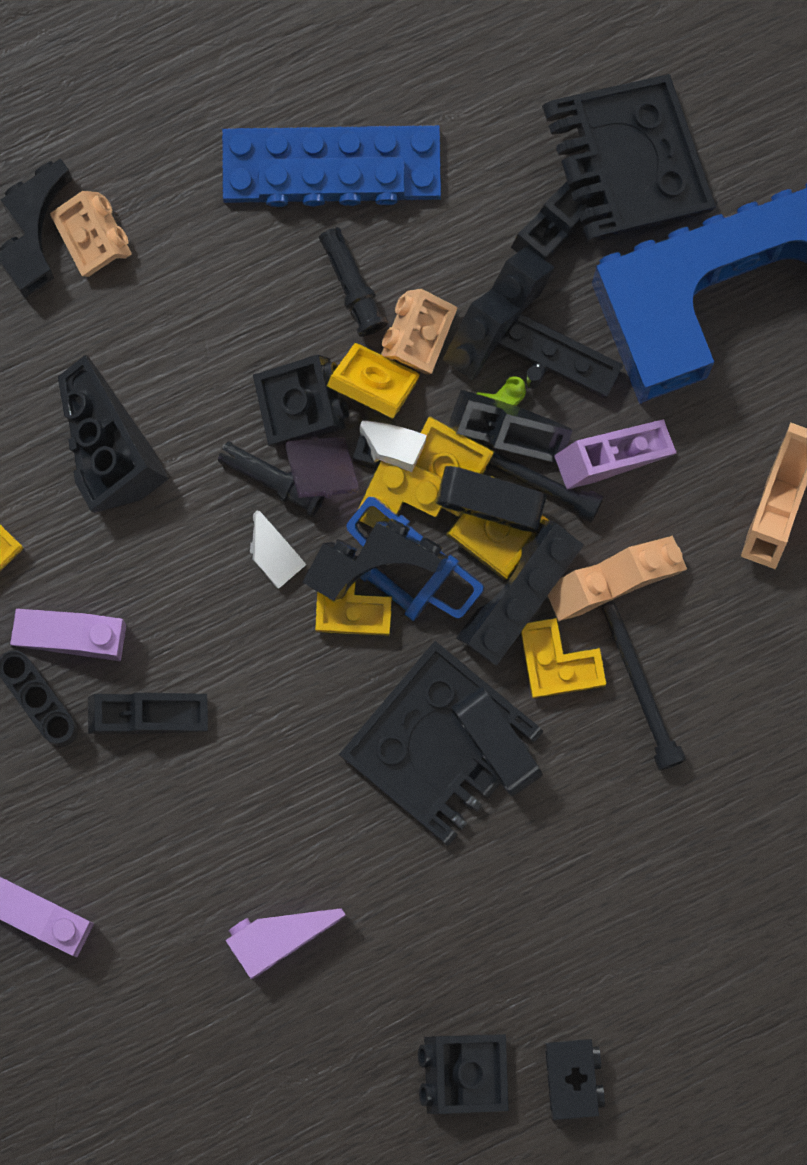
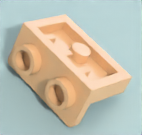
M81 191L50 213L82 276L86 277L91 276L116 258L126 259L132 255L127 245L129 241L126 233L121 227L117 226L111 214L112 206L110 202L99 192Z
M423 289L407 291L399 298L396 304L395 313L397 315L392 327L386 331L383 337L382 346L384 348L381 355L391 360L395 359L425 375L432 374L458 307Z

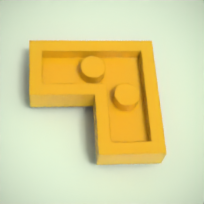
M381 461L360 506L368 497H376L397 515L405 502L437 517L442 506L435 503L442 477L417 465L410 472ZM371 506L360 521L374 528L376 522H389L390 519L376 507Z
M355 583L349 588L343 599L336 601L317 591L315 631L390 636L392 597L355 595Z
M557 618L527 623L521 631L532 699L606 686L600 648L563 654Z

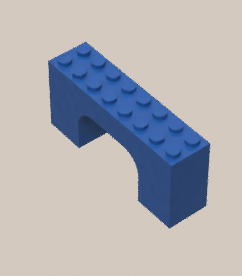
M805 184V189L792 193L791 189L781 191L771 197L772 201L759 206L757 202L743 205L737 209V214L724 218L720 214L708 218L702 223L703 226L690 231L689 227L680 228L668 235L669 239L659 243H655L654 240L645 241L635 246L634 252L621 256L617 252L600 259V264L596 265L592 286L639 404L708 378L714 365V359L693 308V297L698 292L708 286L779 260L794 259L807 263V184Z

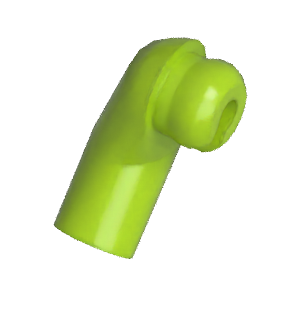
M514 376L508 378L506 384L496 394L479 392L476 394L517 406L526 394V385L523 379Z

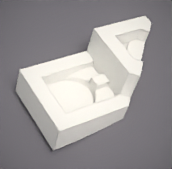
M362 421L360 424V433L367 440L374 462L381 460L407 471H413L426 443L427 435L380 422Z
M257 510L253 514L254 530L250 553L253 554L252 560L273 585L279 589L306 564L265 516Z

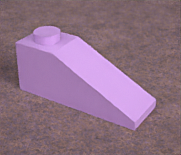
M663 419L577 440L554 455L566 489L595 483L676 454V450Z
M16 609L10 645L121 661L126 624L120 618L92 614Z
M0 877V920L74 957H78L94 923Z
M342 909L262 918L252 923L246 918L229 930L232 936L226 942L250 979H254L345 918L346 915Z

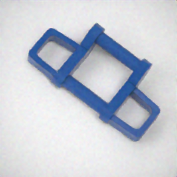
M368 497L346 526L350 534L364 546L367 539L358 530L357 524L369 508L374 506L389 519H394L410 528L408 533L410 536L419 541L423 538L422 535L409 526L410 521L403 515L398 516L376 497ZM451 554L447 556L449 558L442 571L433 574L415 599L379 571L377 567L360 577L364 582L366 580L370 581L388 597H392V600L406 611L404 615L412 621L421 614L429 602L455 618L464 617L485 590L483 583L458 564L459 561ZM452 571H455L474 588V592L460 609H455L434 596Z

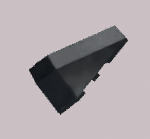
M84 355L58 376L64 416L68 418L71 438L68 439L70 451L74 452L77 469L73 471L75 483L91 512L96 513L140 501L169 479L153 448L88 356Z

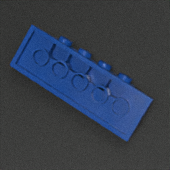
M439 125L222 129L224 203L266 202L271 207L287 206L288 202H303V205L321 206L325 204V201H339V204L344 206H355L361 204V201H375L378 205H394L397 203V200H441Z

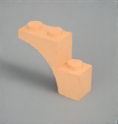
M790 422L768 475L760 504L749 528L741 554L743 558L776 569L785 549L807 486V428Z
M673 536L628 547L597 565L578 569L558 580L548 594V598L558 621L580 616L604 603L651 583L678 575L687 570V567L682 558L680 548L677 546Z

